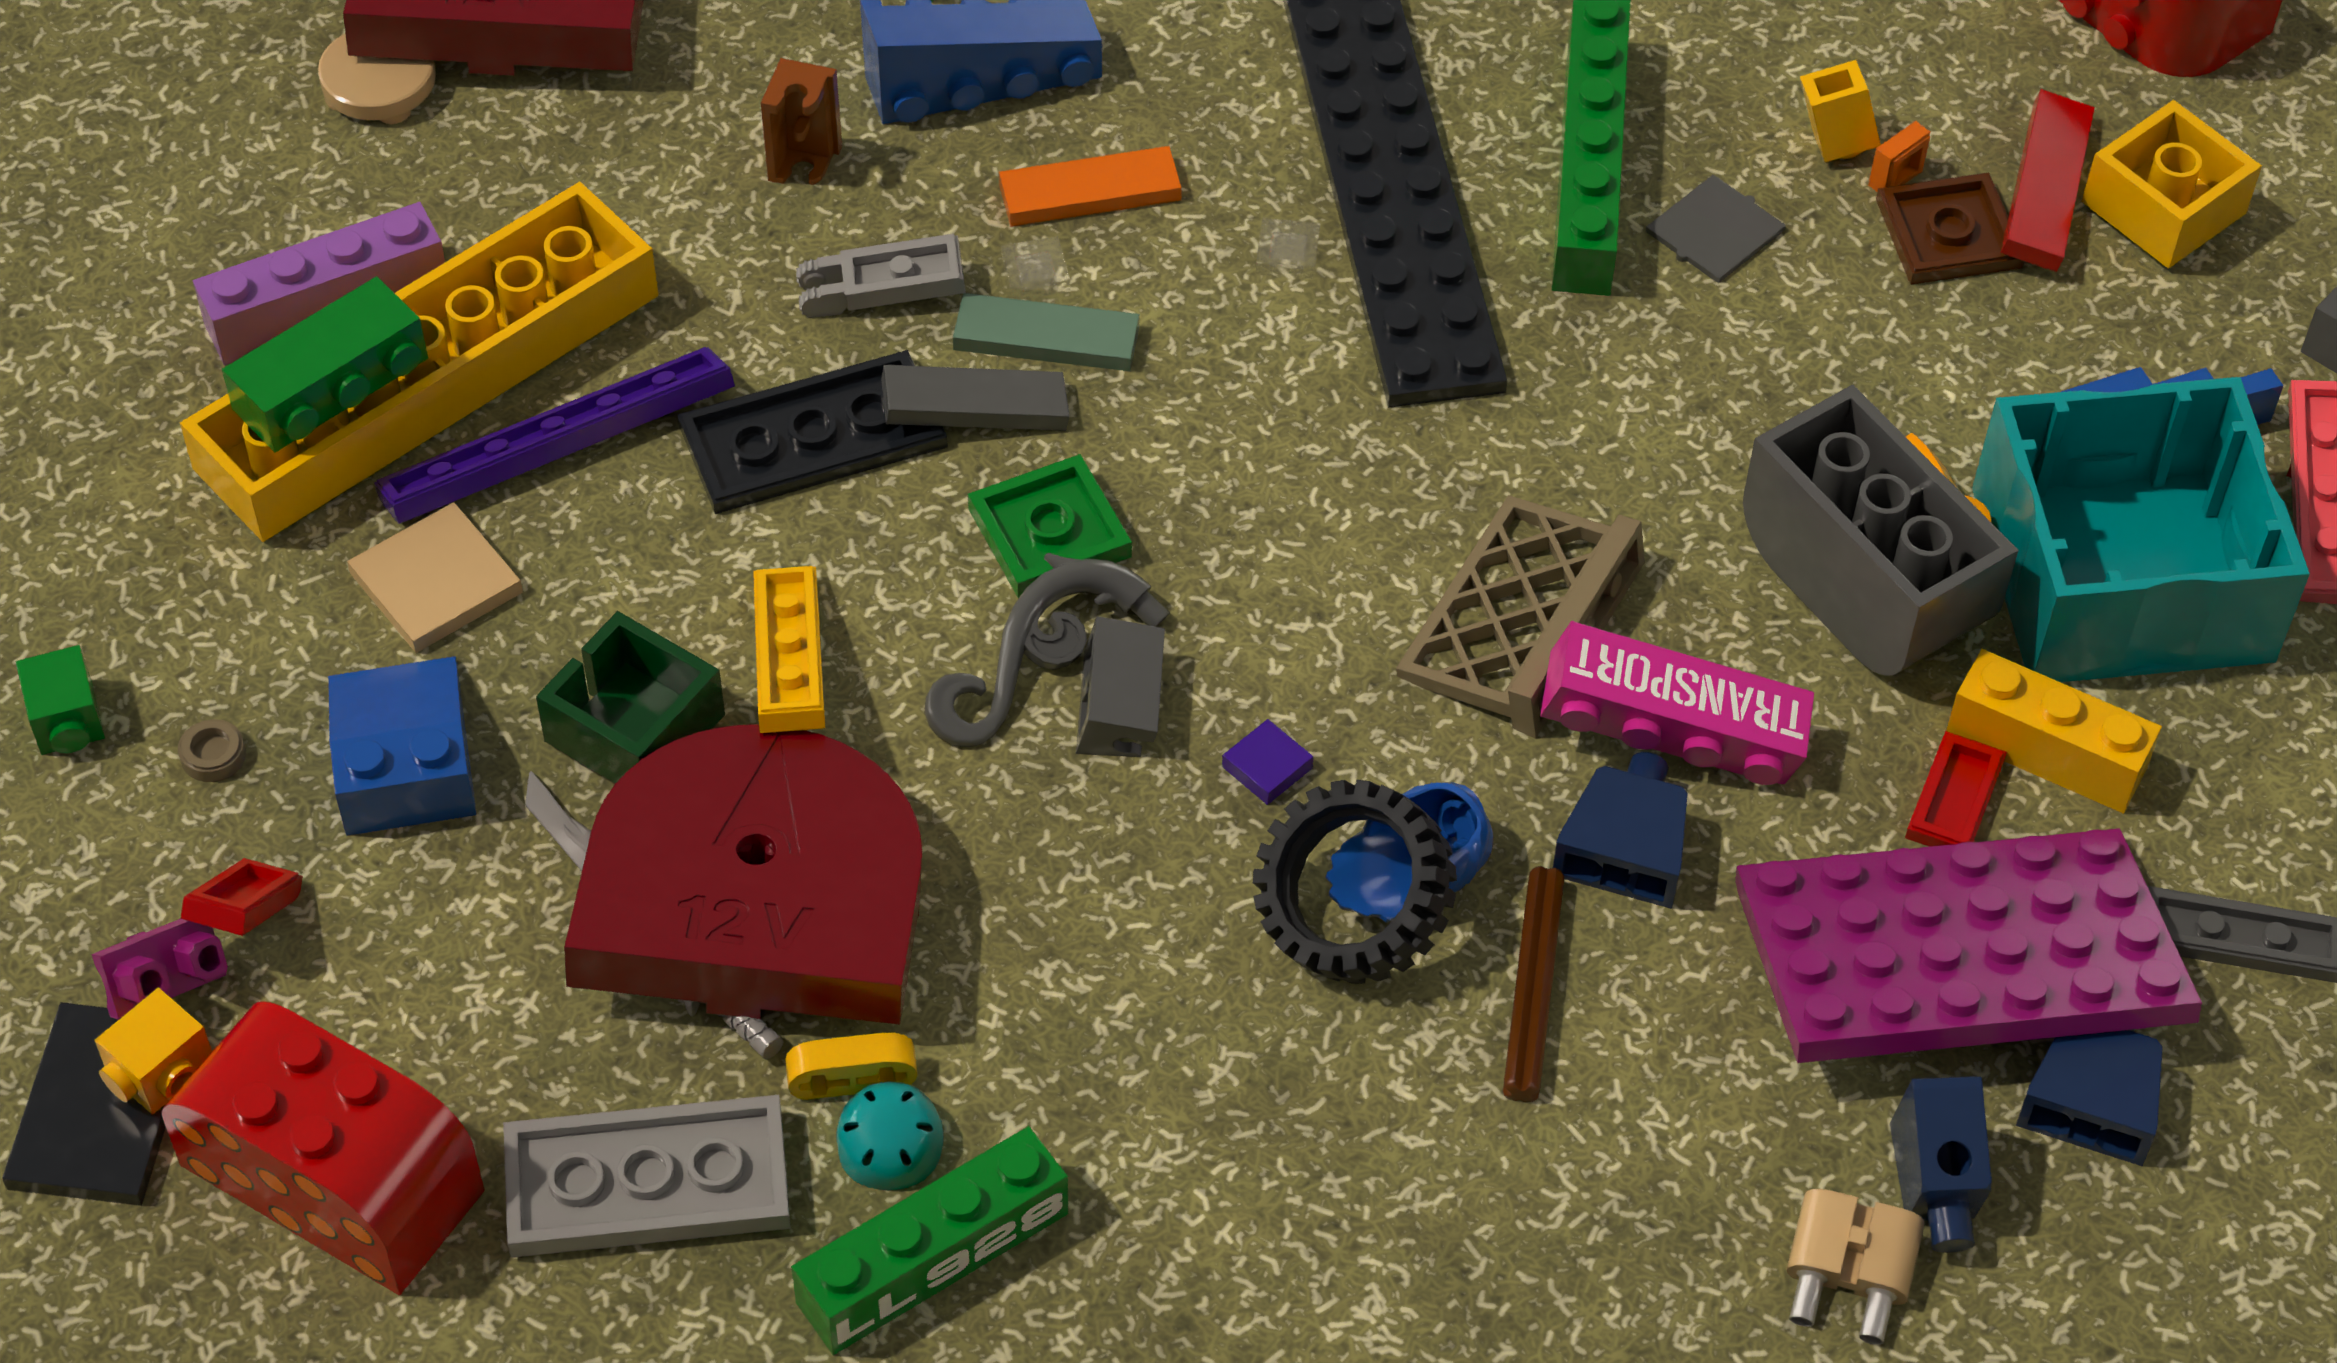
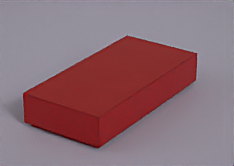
M1945 731L1907 828L1905 838L1929 847L1974 842L2007 752Z
M243 858L183 897L180 919L243 936L294 902L301 892L303 876L294 871Z

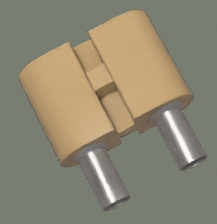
M1807 1190L1804 1194L1786 1269L1789 1276L1798 1279L1789 1319L1797 1325L1811 1327L1814 1325L1823 1286L1837 1290V1286L1854 1290V1295L1868 1298L1859 1338L1869 1344H1883L1892 1305H1901L1908 1301L1925 1226L1924 1219L1912 1211L1875 1202L1874 1208L1857 1204L1858 1197L1832 1190Z

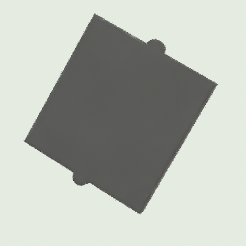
M1713 174L1646 227V232L1675 252L1678 261L1689 262L1708 277L1720 283L1785 231L1786 225L1756 205L1753 196L1742 195Z

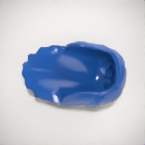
M1436 782L1415 786L1402 795L1417 804L1442 830L1440 834L1449 842L1453 855L1448 856V860L1456 866L1457 881L1449 882V888L1454 892L1460 891L1466 884L1471 882L1491 855L1494 837L1490 821L1479 798L1465 785L1454 782ZM1367 820L1363 830L1345 841L1341 848L1331 856L1332 869L1327 872L1325 877L1332 884L1329 890V897L1342 910L1356 912L1361 916L1381 918L1384 922H1389L1403 908L1412 883V858L1403 838L1389 825Z

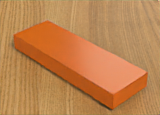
M1170 146L999 171V185L1010 227L1181 201L1182 187Z

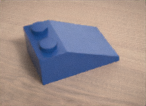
M456 656L328 676L329 739L334 788L346 836L477 815Z

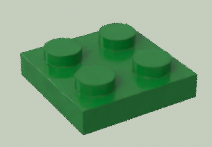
M1081 454L968 494V510L1018 599L1024 590L1040 575L1053 569L1044 559V555L1047 553L1065 558L1108 560L1114 563L1132 557V541Z

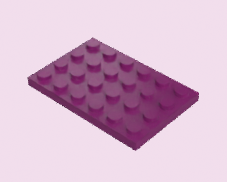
M2120 828L2046 836H2026L2023 838L1984 842H1963L1953 845L1912 849L1900 848L1892 851L1851 855L1839 854L1830 857L1769 861L1766 863L1736 866L1735 883L1739 899L1797 1063L2199 1023L2202 1001Z

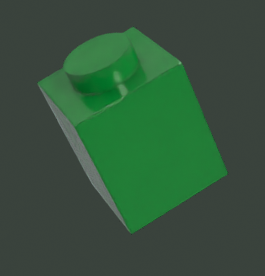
M80 645L15 661L28 720L41 755L52 752L74 753L86 747L90 742L105 739L92 680Z

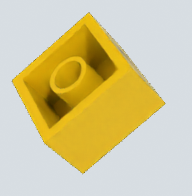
M2172 100L2095 153L2082 203L2169 269L2247 214L2262 165L2178 102Z

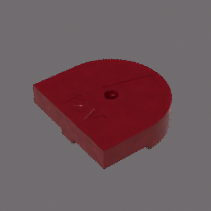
M346 0L343 19L348 56L467 62L468 73L511 76L515 75L516 65L633 71L644 0Z
M759 724L734 725L694 733L657 749L630 768L616 782L605 797L596 815L564 945L566 987L706 1003V1013L736 1017L745 1016L760 1019L762 1009L900 1025L917 918H919L922 870L921 833L917 818L908 799L895 781L874 761L840 741L807 730L760 733Z

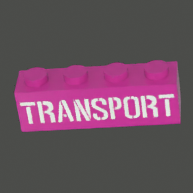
M1571 621L1550 651L1540 716L1561 722L1566 728L1574 731H1592L1620 739L1632 748L1642 750L1654 749L1682 757L1686 762L1694 766L1716 767L1744 775L1746 779L1756 784L1772 785L1778 783L1785 785L1807 758L1814 692Z

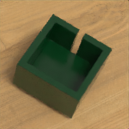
M618 610L581 648L583 663L572 658L536 696L544 742L615 784L630 768L652 752L677 739L713 729L725 716L720 670Z

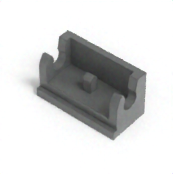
M1096 616L1084 650L1076 754L1141 757L1142 746L1140 744L1121 742L1117 739L1129 738L1134 741L1154 742L1158 733L1165 628Z

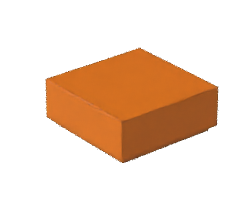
M1914 121L1877 147L1868 185L1877 192L1878 188L1904 185L1923 171L1931 132L1917 121Z

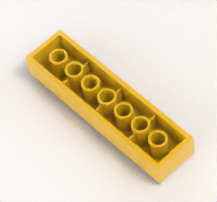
M579 181L395 292L421 320L428 359L417 365L413 371L396 378L368 395L358 405L347 408L316 427L306 437L295 440L276 453L232 410L229 395L226 394L180 422L192 468L262 542H265L657 298L659 294L653 248Z

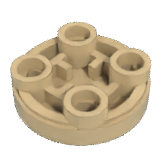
M345 34L335 39L325 49L318 66L322 92L329 108L349 117L362 120H380L386 124H397L406 120L410 116L411 110L419 106L429 96L436 79L434 60L348 56Z

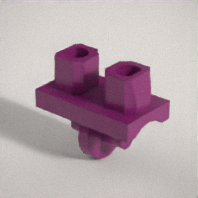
M184 919L175 920L148 932H139L129 936L126 941L91 954L94 965L105 986L109 1015L111 1018L118 1020L158 987L170 998H173L226 976L228 969L221 941L215 935L213 928Z

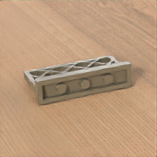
M1508 495L1396 667L1397 677L1423 689L1511 717L1513 729L1536 739L1548 720L1541 717L1540 714L1550 651L1571 621L1601 630L1605 628L1645 563L1642 522L1618 515L1612 526H1608ZM1514 518H1518L1529 524L1539 526L1542 533L1510 542L1506 531ZM1580 539L1597 544L1591 553L1569 560L1566 559L1560 547ZM1550 549L1556 561L1555 564L1524 572L1518 558ZM1505 562L1509 563L1515 576L1483 586L1478 576L1483 567ZM1562 579L1565 580L1569 588L1565 596L1542 603L1538 602L1533 588ZM1523 592L1529 607L1500 616L1496 615L1491 601ZM1481 605L1487 620L1458 629L1454 628L1450 617L1455 610ZM1533 623L1538 624L1541 634L1537 640L1511 648L1505 632ZM1495 636L1501 651L1468 660L1462 645ZM1453 649L1459 664L1440 670L1420 665L1427 654ZM1506 667L1510 668L1513 679L1504 692L1480 685L1477 680V676Z

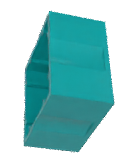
M2241 377L2153 384L2148 387L2123 392L2079 390L1996 398L1972 491L1974 497L1989 510L1991 523L2019 550L2006 592L2005 602L2026 668L2059 682L2276 663L2310 573L2285 502L2279 496L2269 477L2265 463V445Z

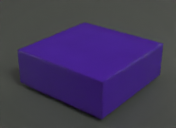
M1267 719L1222 755V767L1268 805L1313 769V756Z

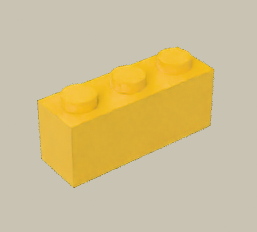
M1981 649L1956 694L1946 731L2006 751L2007 754L2004 762L2124 814L2148 768L2162 726Z

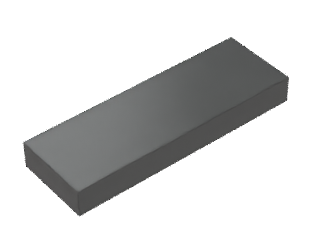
M884 365L881 382L886 424L1066 431L1070 416L1063 372Z
M2148 886L2180 957L2337 983V917Z

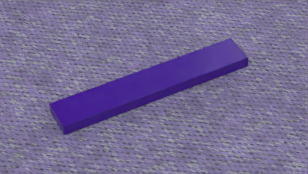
M701 348L380 478L374 482L378 497L398 524L735 387L731 369L710 348Z

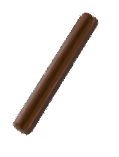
M1537 866L1529 873L1503 1085L1504 1096L1513 1101L1534 1102L1539 1097L1565 879L1564 874L1557 868L1547 869Z

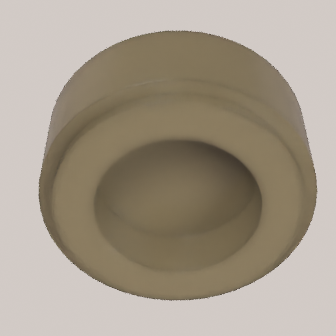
M211 719L196 723L184 732L178 743V754L184 771L190 777L202 782H217L232 776L241 768L246 757V748L242 735L236 726L224 720Z

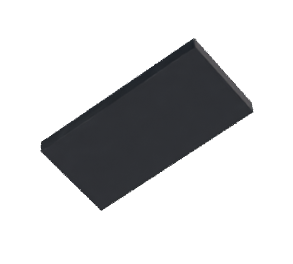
M901 351L678 414L680 430L714 513H722L948 448L947 435L943 426L886 424L881 382L884 365L915 366L909 351Z

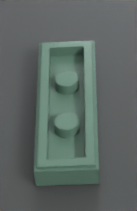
M963 293L953 334V350L1131 371L1139 331L1140 314Z

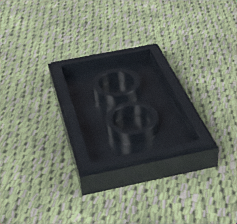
M60 1002L2 1177L7 1190L142 1206L166 1129L162 1117L164 1106L152 1115L133 1097L127 1102L121 1101L101 1079L99 1071L104 1067L95 1039L118 1021V1019L110 1017L106 1007Z

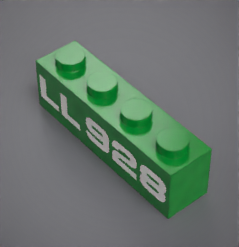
M1027 1126L793 1264L791 1270L796 1304L834 1356L1068 1215V1176L1030 1126Z

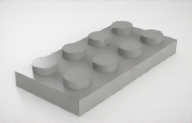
M780 1095L503 1122L507 1243L511 1258L791 1229Z

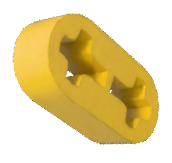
M875 1033L808 1041L793 1047L787 1053L785 1059L788 1089L791 1095L802 1100L853 1095L871 1084L893 1081L911 1085L916 1081L918 1075L913 1041L899 1033Z

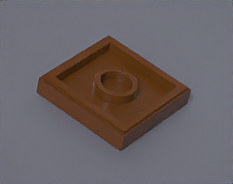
M1989 172L1878 188L1876 201L1910 285L2023 268L2024 261L2001 253L2008 216Z

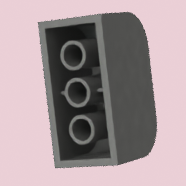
M1853 384L1754 439L1743 495L1744 515L1750 535L1761 556L1776 575L1867 668L1881 675H1895L1990 620L2000 612L2019 550Z

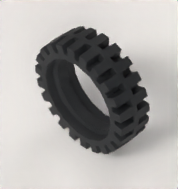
M1346 780L1331 782L1330 791L1319 786L1307 791L1306 794L1309 802L1303 804L1294 800L1284 808L1290 818L1285 824L1277 819L1273 821L1267 831L1275 839L1272 845L1261 843L1256 856L1264 862L1263 869L1253 870V884L1261 890V894L1253 897L1256 910L1265 916V919L1260 921L1269 936L1276 940L1274 944L1291 959L1314 973L1338 982L1342 979L1351 984H1365L1366 978L1377 982L1391 978L1390 970L1393 968L1404 972L1415 965L1411 956L1416 951L1426 955L1435 945L1428 937L1433 930L1443 933L1449 921L1442 915L1444 907H1454L1456 893L1449 888V882L1457 881L1456 866L1448 860V856L1453 855L1449 842L1440 834L1442 830L1425 811L1404 795L1384 785L1380 787L1371 781L1356 780V785H1353ZM1372 820L1389 825L1403 838L1412 858V883L1403 908L1382 932L1363 942L1336 944L1321 939L1306 925L1299 908L1298 881L1308 855L1326 834L1348 822Z

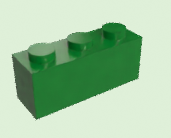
M376 276L224 367L222 373L232 410L276 453L295 440L306 437L316 427L347 408L358 405L368 395L396 378L407 375L417 365L427 360L428 354L420 318Z

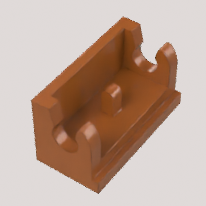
M780 58L761 101L768 181L784 184L792 174V166L794 164L809 162L814 166L809 172V184L814 185L824 177L833 154L839 155L842 149L837 69Z

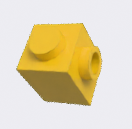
M1856 60L1800 76L1811 127L1825 163L1836 159L1853 158L1860 155L1863 151L1881 145L1869 90Z
M159 987L95 1039L104 1067L99 1071V1075L105 1085L123 1102H127L133 1097L152 1115L170 1101L212 1052L204 1026Z

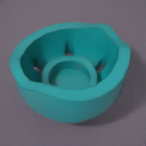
M889 1081L871 1084L863 1088L848 1101L838 1120L836 1141L841 1165L854 1181L873 1189L899 1190L917 1185L935 1170L942 1153L944 1134L939 1114L931 1100L924 1093L911 1085ZM858 1125L856 1129L848 1131L850 1126ZM917 1126H929L932 1131L927 1132L918 1129ZM871 1152L873 1154L872 1161L868 1166H865L863 1164L864 1159ZM904 1153H906L911 1160V1164L909 1166H906L902 1163L900 1156Z

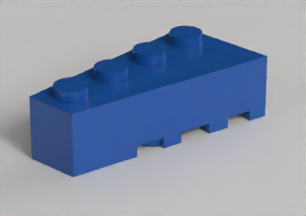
M860 0L865 78L882 124L897 121L914 122L925 115L953 109L970 110L981 103L1009 97L1017 99L1026 98L1037 91L1065 85L1077 87L1087 83L1089 80L1102 78V39L1086 0H1009L1008 3H990L986 0H961V4L932 5L931 0H906L905 5L883 6L881 0Z

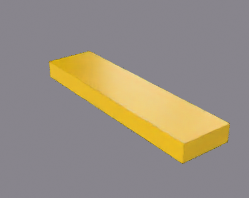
M816 566L753 571L760 733L825 728Z

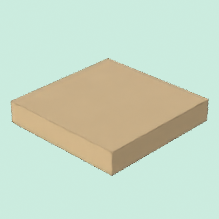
M454 502L347 561L350 574L415 653L523 593L521 580Z

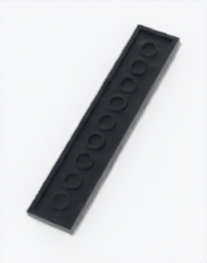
M1283 0L1388 408L1506 393L1507 377L1401 1Z

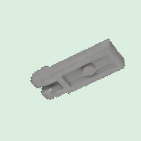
M954 234L842 250L838 255L818 257L816 260H804V263L799 264V268H796L797 283H799V287H803L806 290L805 292L802 291V295L799 296V308L802 311V315H806L807 318L840 315L847 308L850 311L966 293L958 235Z

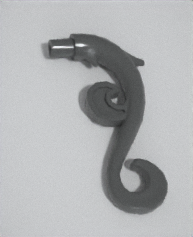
M1051 553L1045 554L1044 559L1053 569L1040 575L1024 590L1012 607L1004 626L994 697L988 715L976 723H967L962 720L955 712V699L961 694L966 693L982 696L986 692V684L982 678L972 674H947L934 682L926 695L924 714L929 727L938 738L952 746L973 747L984 744L995 735L1006 720L1012 704L1024 654L1039 667L1056 670L1069 666L1080 657L1087 641L1085 627L1075 615L1067 612H1053L1048 620V623L1053 628V635L1043 634L1038 628L1040 616L1056 600L1071 594H1096L1098 596L1094 601L1097 605L1115 603L1125 613L1132 610L1146 625L1157 627L1170 612L1148 592L1152 586L1127 567L1112 561L1098 559L1081 560L1065 558Z

